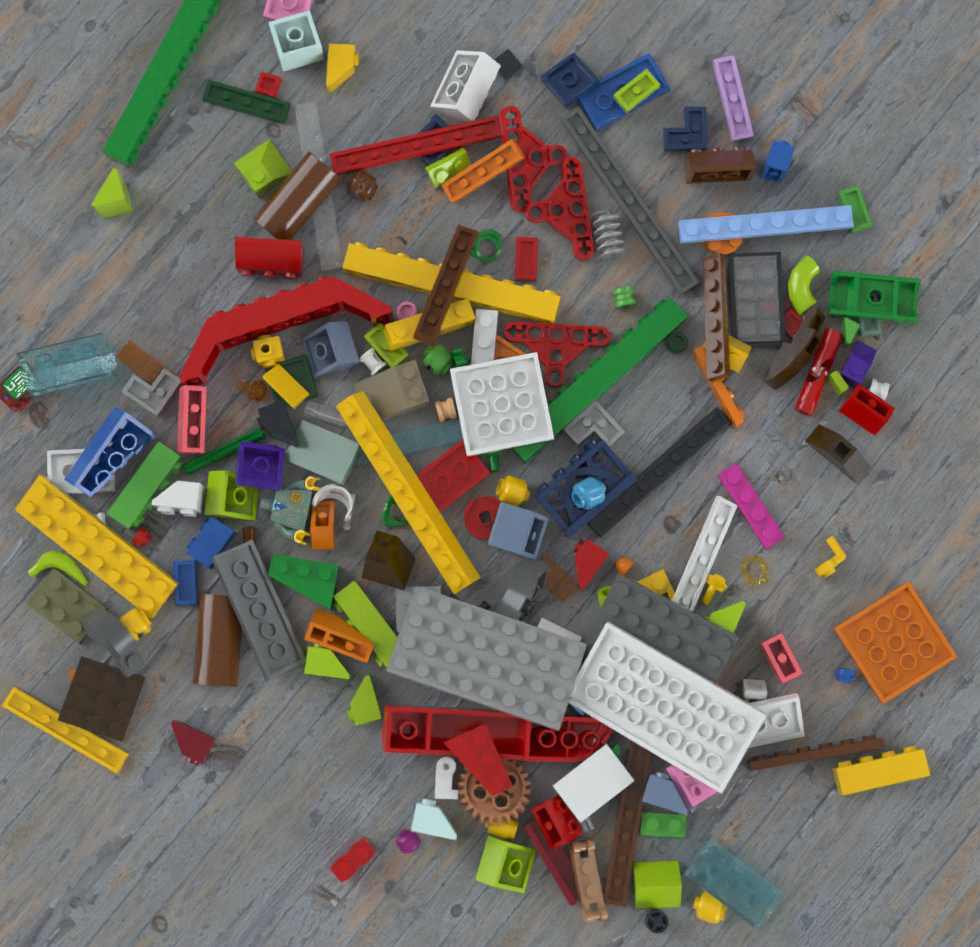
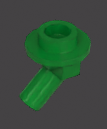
M503 450L483 453V457H489L490 472L499 471L498 455H502Z

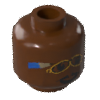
M362 170L357 171L355 175L351 173L345 183L349 186L347 193L361 202L371 201L379 187L376 185V178Z

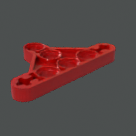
M507 106L499 113L502 145L508 142L507 136L510 132L516 133L518 136L516 143L525 157L518 166L513 165L506 170L509 200L513 211L523 213L528 205L532 203L530 191L548 166L563 163L567 158V152L561 145L546 146L522 126L521 114L518 108ZM509 110L510 114H514V118L511 119V126L516 124V128L506 129V126H510V119L505 117ZM553 149H558L561 152L559 161H555L551 157ZM533 151H537L541 155L539 163H534L531 160ZM516 175L523 178V185L520 188L513 184V178ZM524 190L525 192L520 194L521 200L525 201V205L522 206V209L521 206H517L516 201L520 200L519 194L515 195L514 191Z
M570 156L560 166L561 182L546 201H535L529 204L525 210V216L531 223L549 224L572 243L573 254L577 260L587 261L594 253V243L582 165L578 158ZM571 163V166L575 167L572 172L573 178L567 179L571 176V170L566 167ZM570 183H575L579 186L578 193H572L569 190ZM572 205H581L583 212L581 214L574 213ZM552 206H559L562 214L560 216L553 215L551 212ZM533 207L538 208L541 211V216L538 218L533 217L530 214V209ZM576 225H583L586 233L584 235L577 234L575 231ZM587 239L583 242L584 249H588V252L584 255L583 252H579V249L582 247L581 240Z
M509 322L504 327V337L508 342L524 343L532 353L537 352L538 360L545 366V382L552 388H558L563 384L565 368L588 347L601 348L606 346L610 340L609 330L602 326ZM511 327H516V331L523 332V327H527L525 332L526 339L522 338L523 334H516L515 337H511V334L507 333V331H511ZM538 328L541 331L540 338L532 339L529 336L530 329ZM552 330H561L563 333L562 339H552ZM574 331H582L585 334V338L579 342L575 341L572 337ZM588 331H592V336H597L598 332H602V335L606 336L602 342H598V338H591V342H587ZM554 350L562 354V359L558 362L550 359L549 355ZM551 372H558L560 374L561 380L558 383L549 381L548 376Z

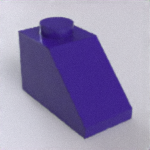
M857 340L840 371L844 381L854 388L858 383H862L877 350Z

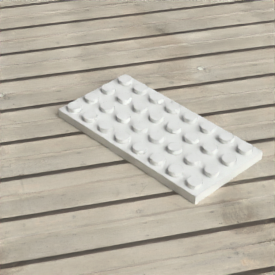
M609 621L605 624L580 669L568 703L721 794L767 716L765 712Z

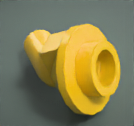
M709 574L705 582L709 587L701 601L709 605L716 592L722 594L727 588L726 580L719 574Z

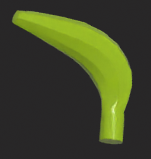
M49 551L42 554L37 563L27 571L34 578L46 568H58L84 587L88 584L76 563L67 555L57 551Z

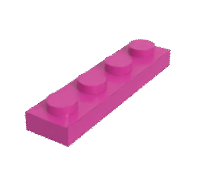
M737 463L717 476L734 503L738 505V509L765 550L785 538Z

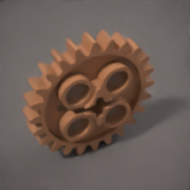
M508 759L502 760L510 780L515 785L494 796H491L481 784H476L475 782L478 780L465 767L464 771L466 774H460V779L464 782H458V788L463 789L458 791V797H465L460 801V805H468L465 808V813L472 811L473 820L479 816L480 824L486 819L489 826H492L493 821H497L498 826H501L503 819L510 824V816L518 819L517 811L524 813L525 808L523 805L529 804V800L526 797L531 795V791L527 790L531 786V782L525 781L528 778V773L521 774L523 765L515 767L517 760H513L511 763L508 762ZM476 792H483L486 796L483 799H477L474 794ZM503 800L507 805L505 807H498L495 802Z

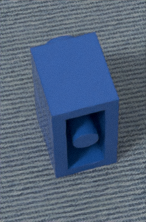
M783 140L773 141L767 153L760 178L781 184L788 171L795 147L790 146V143Z
M213 517L209 520L206 519L199 529L201 533L197 538L193 537L187 546V549H189L187 554L211 570L214 567L211 557L223 553L236 535V532Z

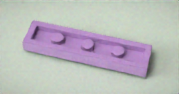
M735 56L713 59L712 63L731 141L735 143L753 139L754 134Z

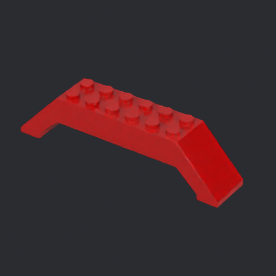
M322 276L315 283L309 285L308 283H301L295 287L296 289L290 291L286 289L280 290L275 293V296L269 298L265 296L253 300L254 303L248 305L244 303L232 307L233 310L227 312L223 310L211 314L212 317L206 319L179 376L180 382L188 386H200L208 383L207 376L221 351L257 340L260 336L273 335L342 311L350 312L372 322L373 327H376L379 323L384 325L394 321L391 306L334 276L330 278L329 276Z

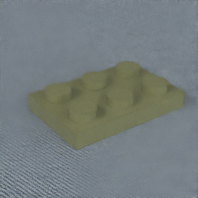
M56 568L50 572L26 603L78 644H81L88 635L80 619L96 608L108 609Z

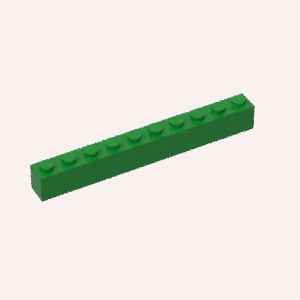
M184 0L102 150L107 158L127 168L137 161L140 147L148 141L151 127L157 124L162 107L165 108L167 106L170 92L178 86L179 76L182 70L185 71L187 69L192 52L195 53L200 44L199 39L202 34H206L208 31L209 21L212 16L218 13L221 0Z
M671 297L667 301L662 299L654 306L655 311L650 316L645 314L638 321L639 325L634 330L629 328L621 336L623 338L622 341L618 344L612 343L605 350L607 352L605 356L595 358L589 364L591 368L587 372L581 371L573 378L575 382L569 388L565 385L557 392L558 397L553 402L551 400L547 401L554 438L591 403L598 400L687 320L688 316ZM550 441L510 449L526 464Z

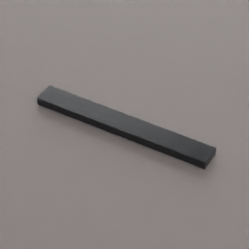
M718 407L713 409L640 473L632 485L587 524L600 538L604 536L732 422Z

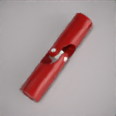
M829 328L825 329L822 336L823 340L816 351L813 363L795 405V411L807 416H813L844 335Z

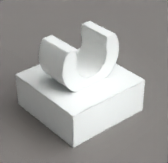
M743 679L742 690L746 702L749 703L750 698L757 699V701L767 698L765 680Z

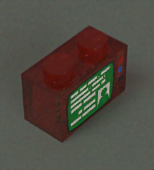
M24 360L0 383V399L14 412L22 411L28 406L29 400L34 395H39L45 389L44 385L47 381Z

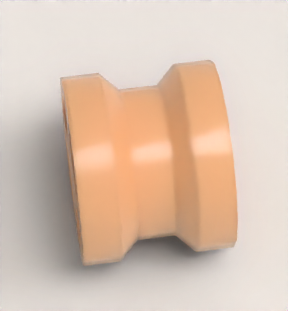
M452 397L447 398L443 402L435 401L440 423L448 418L457 419Z

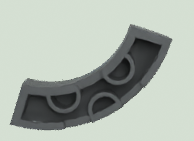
M532 559L516 563L509 587L493 612L521 622L524 621L526 616L530 618L538 604L535 598L540 588L544 589L550 565Z

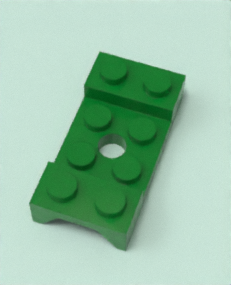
M833 271L830 277L828 317L843 319L854 317L915 325L918 322L916 307L921 279ZM870 293H879L881 297L880 302L871 301Z

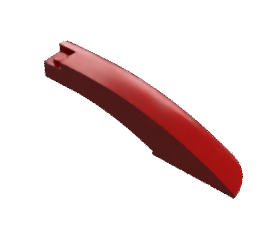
M385 705L381 739L383 751L386 753L454 755L444 742L486 724L498 754L502 759L578 762L589 758L602 745H605L610 737L612 728L592 716L564 714L560 729L557 731L495 709Z

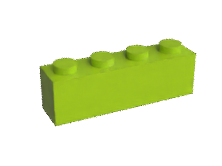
M354 580L333 596L336 600L333 604L341 614L343 612L347 614L350 619L346 622L356 630L358 629L361 634L375 643L373 650L376 655L373 658L380 667L385 665L387 668L398 637Z

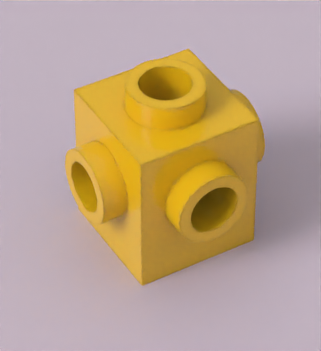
M263 335L258 337V340L253 341L254 348H250L253 361L257 360L259 366L271 368L276 366V363L285 361L282 342L279 336Z

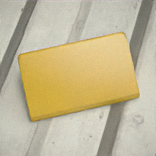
M277 364L262 376L263 380L294 410L310 395L280 364Z

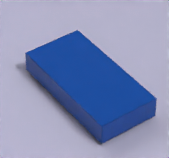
M197 560L173 561L174 579L179 582L175 589V606L199 605Z

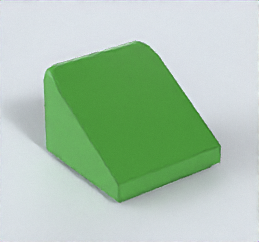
M844 318L841 321V331L844 335L842 343L845 348L852 343L860 327V324L848 318Z

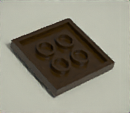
M81 656L57 720L123 742L145 677L137 674L124 677L119 668Z

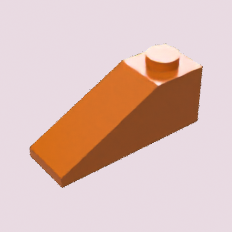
M318 608L313 615L305 636L307 641L368 663L375 644L340 617Z

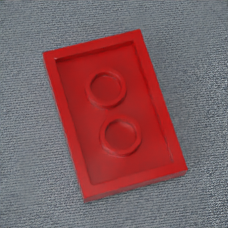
M462 439L419 472L417 477L441 513L489 476L490 472L477 455H466L464 439Z

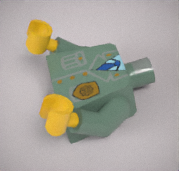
M311 476L307 479L296 480L284 485L280 491H276L275 499L262 497L260 510L272 512L270 520L274 523V528L284 538L296 541L304 546L307 543L303 542V537L306 535L310 536L306 532L312 507L311 502L314 497V492L310 490H320L319 487H314L315 481L320 480V478Z

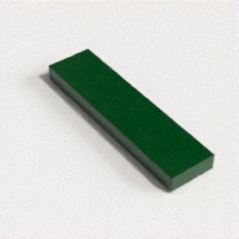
M208 80L202 99L203 102L283 125L286 124L291 108L290 102Z

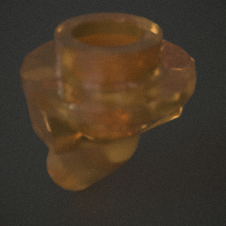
M238 380L235 388L248 393V397L257 402L262 401L267 393L266 385L262 380H254L252 385Z

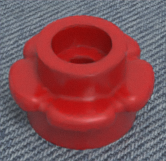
M142 527L132 540L137 545V548L140 545L145 547L151 540L150 530Z

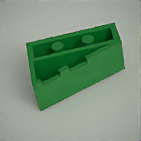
M272 553L268 576L332 611L333 596L336 593L340 572L339 565Z

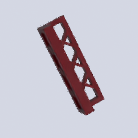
M534 818L523 825L570 906H573L577 903L578 895L572 863L562 846L551 850Z

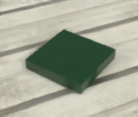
M306 354L276 363V365L280 364L310 394L304 401L319 397ZM271 367V368H264L265 373H267V372H268L269 370H271L273 367ZM270 387L274 403L283 400L286 407L290 406Z

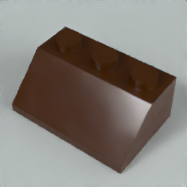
M737 147L731 151L715 148L707 152H703L702 149H693L687 152L685 156L686 184L750 181L756 170V162L752 150H746L744 147Z

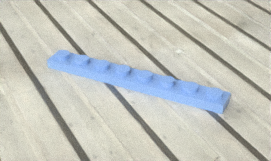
M851 205L679 220L678 222L681 244L851 229L854 226Z

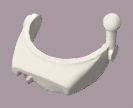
M336 484L322 487L315 494L311 504L316 507L321 500L326 498H334L343 502L348 510L344 519L343 530L348 531L350 529L349 523L352 518L351 513L354 507L355 494H350L346 489L336 486Z

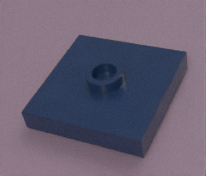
M572 53L540 76L541 82L565 109L600 85L599 79L575 53Z

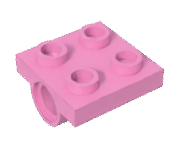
M673 764L666 768L687 809L696 806L718 792Z

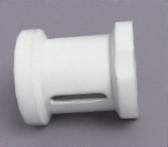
M374 348L369 349L359 359L361 363L364 362L369 368L372 376L380 373L387 366V363L383 362L375 353Z

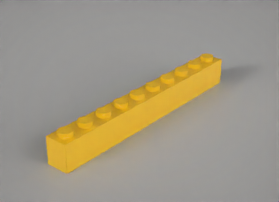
M355 242V245L349 243L342 267L345 274L430 295L442 263H439L438 266L430 264V261L424 258L414 260L404 253L394 255L388 253L389 251L384 248L377 247L374 250L367 248L366 244ZM464 270L453 301L458 302L468 298L470 305L540 323L554 324L561 297L557 296L556 292L551 290L541 292L531 285H523L521 287L514 285L515 282L502 279V281L494 280L493 276L487 274L478 276L472 274L473 272L470 270Z
M364 391L352 394L336 405L339 413L453 594L480 579L481 577Z

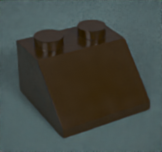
M376 531L365 559L361 578L405 590L415 563V557L398 536Z

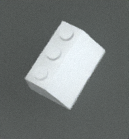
M457 50L430 107L459 121H475L497 76L500 65L485 52Z

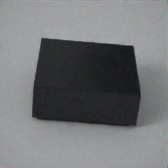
M509 49L494 59L500 65L498 72L505 80L522 67V64Z

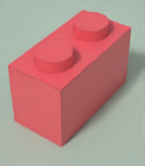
M782 633L758 644L778 684H783L803 674Z

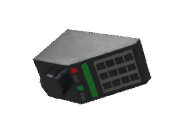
M283 400L258 409L260 418H257L261 431L266 430L268 436L295 447L301 446Z

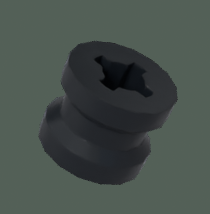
M652 909L645 916V924L651 932L657 934L667 929L669 920L662 910Z

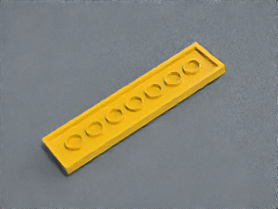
M43 474L37 477L14 509L139 610L143 609L145 614L151 619L156 616L179 584L178 581Z

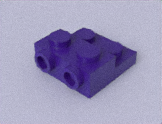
M252 441L240 442L237 452L236 485L280 491L282 486L284 448L272 444L260 445Z

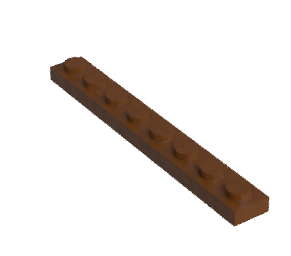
M630 740L626 770L634 779V782L621 792L603 897L604 903L623 907L626 906L643 806L642 799L645 793L652 753Z

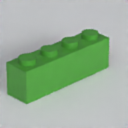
M158 441L107 514L132 531L134 528H139L144 521L143 515L147 510L150 511L154 507L152 500L158 496L160 491L164 492L168 488L170 477L173 473L177 474L182 468L183 463L181 462L183 458Z

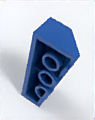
M114 407L64 480L91 497L112 478L111 475L119 468L122 469L134 454L141 452L144 449L143 446L150 440L153 441L158 435L125 411Z

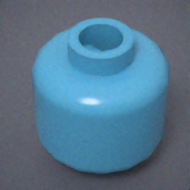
M588 477L574 485L572 499L577 507L589 510L604 501L606 488L600 480Z

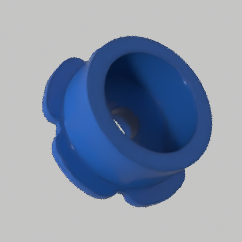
M837 668L836 674H834L835 677H838V682L851 683V679H856L854 677L855 670Z

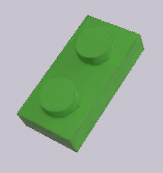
M641 812L640 835L685 838L686 815Z

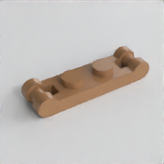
M592 838L584 839L583 842H578L577 840L569 842V852L580 911L585 924L592 923L596 919L604 921L608 918L594 853L595 844ZM580 851L585 852V858H580ZM589 904H594L595 910L591 911Z

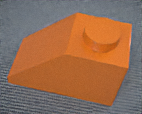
M320 501L316 507L312 506L310 527L312 550H331L335 547V501Z

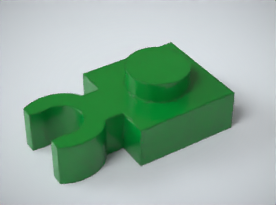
M461 348L452 349L456 368L468 366L467 354L462 353Z

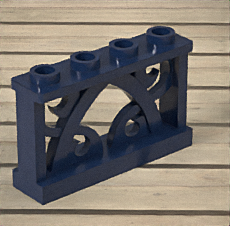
M604 439L591 440L585 446L587 450L581 455L579 453L575 454L569 460L570 464L565 469L562 467L552 475L553 479L548 484L544 482L535 490L537 493L534 495V498L568 537L575 535L637 480L606 444ZM596 452H602L606 455L607 462L603 470L599 469L601 466L600 458L597 463L592 461V456ZM586 461L587 467H579L583 462ZM612 462L623 474L621 478L608 472ZM595 475L598 476L596 478L598 481L605 478L602 482L607 484L604 501L589 510H579L576 505L573 506L572 489L575 476ZM565 479L564 487L559 485ZM553 490H558L559 496L554 499H564V503L559 506L551 505L548 501L549 493ZM565 508L570 522L566 524L556 511Z

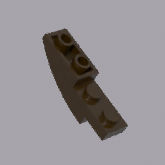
M810 306L808 312L803 316L798 331L793 336L792 343L783 342L781 348L776 352L775 359L767 370L764 379L772 389L776 390L791 380L808 363L820 346L823 338L818 332L826 317L818 308Z

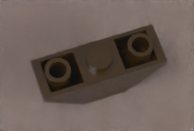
M820 424L805 440L807 444L854 483H857L870 467L856 447L840 434Z

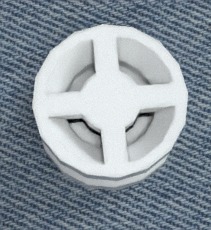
M872 378L867 389L885 401L890 384L887 382L879 383L877 379Z

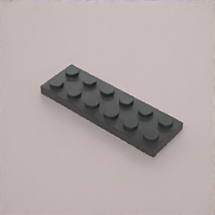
M253 540L211 557L265 680H270L306 663L304 653Z

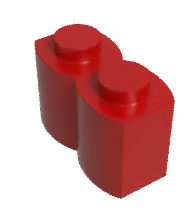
M367 837L362 838L350 848L348 853L343 854L334 862L331 871L341 882H344L356 873L359 866L369 862L377 849Z

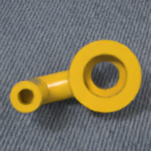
M834 536L828 538L826 542L835 553V556L814 569L819 577L823 575L827 578L836 572L834 567L846 559L845 552Z

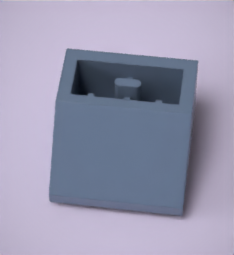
M501 502L488 545L518 557L536 560L549 518L533 511Z

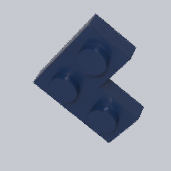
M684 107V128L663 129V152L690 151L693 149L707 151L706 107Z

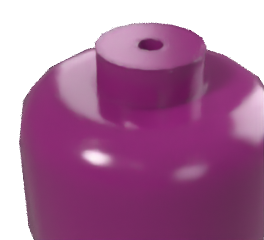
M403 829L398 833L399 836L396 838V844L401 852L412 853L418 849L421 840L415 831Z

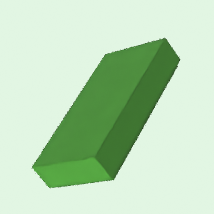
M859 185L838 191L837 195L841 206L851 205L854 226L849 229L850 233L871 228L873 225Z

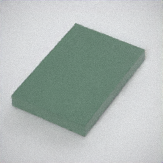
M302 420L296 433L301 446L295 447L290 445L284 460L344 485L360 451V444Z

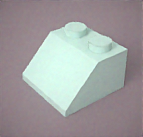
M310 10L268 22L283 72L324 60L322 46Z
M423 798L422 802L418 801L416 803L411 831L456 840L457 831L442 808L436 805L435 800Z

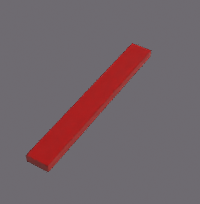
M497 115L330 153L333 172L337 175H342L501 139L500 121Z

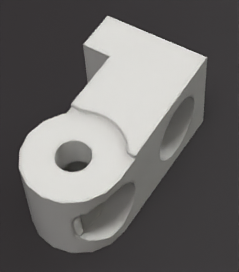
M443 757L437 762L435 799H458V790H452V776L456 770V763L449 757Z

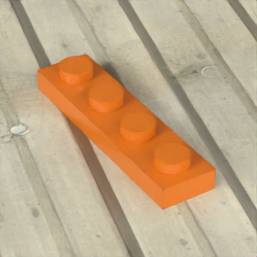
M511 139L441 184L450 202L456 203L525 157L516 141Z
M701 345L693 350L692 355L707 380L706 350ZM723 379L714 382L707 380L727 418L732 422V427L735 429L744 423L743 418H745V415L739 406H735L732 400L734 395L730 388H725L722 382Z

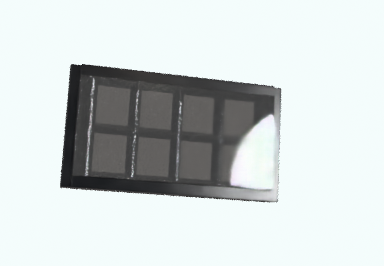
M781 252L728 254L732 337L751 347L782 346L783 342H785Z

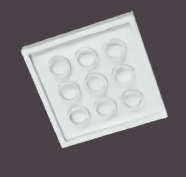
M537 352L450 369L467 456L554 440Z

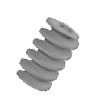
M611 210L599 211L591 215V219L594 220L593 228L596 229L594 235L598 237L596 244L599 245L597 252L601 254L599 259L612 258L625 252V248H618V245L624 243L623 240L617 239L618 236L622 235V232L615 231L616 228L621 226L620 223H614V220L618 219L619 215L612 214Z

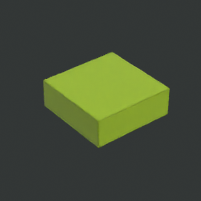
M837 370L827 377L828 382L838 396L849 389V386Z

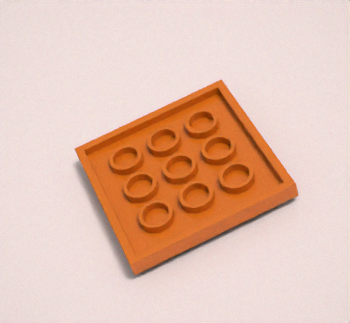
M909 581L833 628L881 704H885L958 657Z

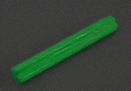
M258 427L184 463L183 468L190 475L237 452L240 442L252 441L256 443L264 439L265 434Z

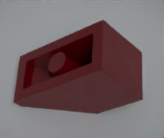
M173 720L171 725L181 754L187 757L186 761L197 766L199 763H206L217 738L178 720Z

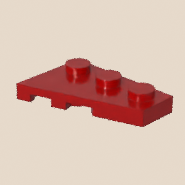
M486 724L444 742L491 796L513 787Z

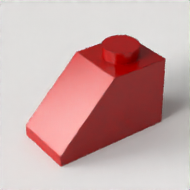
M588 538L585 543L580 541L573 550L576 553L574 564L578 588L581 591L585 589L609 555V553Z

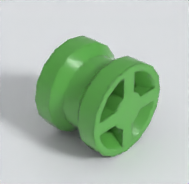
M632 286L621 287L612 291L613 296L616 298L615 309H626L637 304L633 298L634 288Z

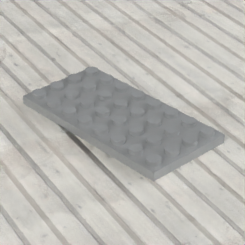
M416 586L386 672L559 731L587 644Z

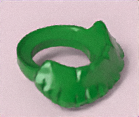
M487 229L478 233L471 256L477 257L482 262L496 260L502 250L499 241L500 234L494 231V229ZM487 239L496 245V253L493 257L486 258L480 254L479 242L481 240Z
M392 495L386 500L382 512V522L389 529L409 523L407 519L397 521L390 514L391 506L397 504Z

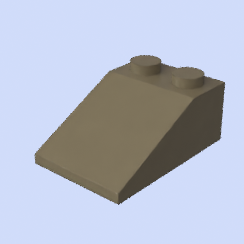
M416 360L394 366L354 384L357 393L364 391L382 421L430 406Z

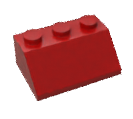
M235 237V265L238 273H241L242 276L253 277L254 274H263V277L276 278V275L284 276L286 279L303 277L305 250L301 241Z

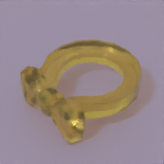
M750 556L743 561L741 572L747 580L745 582L746 586L769 582V579L766 578L768 566L763 558ZM752 560L760 562L763 566V572L758 580H753L746 571L747 563Z

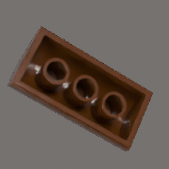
M308 151L253 218L276 239L292 240L342 179Z
M200 594L192 684L237 687L242 627L226 595Z

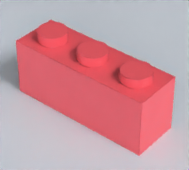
M184 385L179 388L177 454L200 455L204 453L207 387Z

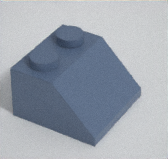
M347 321L326 323L301 338L313 379L346 370L360 362Z
M656 772L655 776L650 775L642 801L688 815L689 810L674 783L669 781L670 776Z

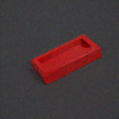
M516 238L515 281L536 282L538 238Z

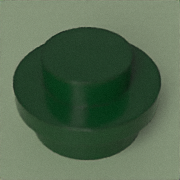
M680 332L670 334L666 340V347L673 354L683 353L688 346L686 336Z

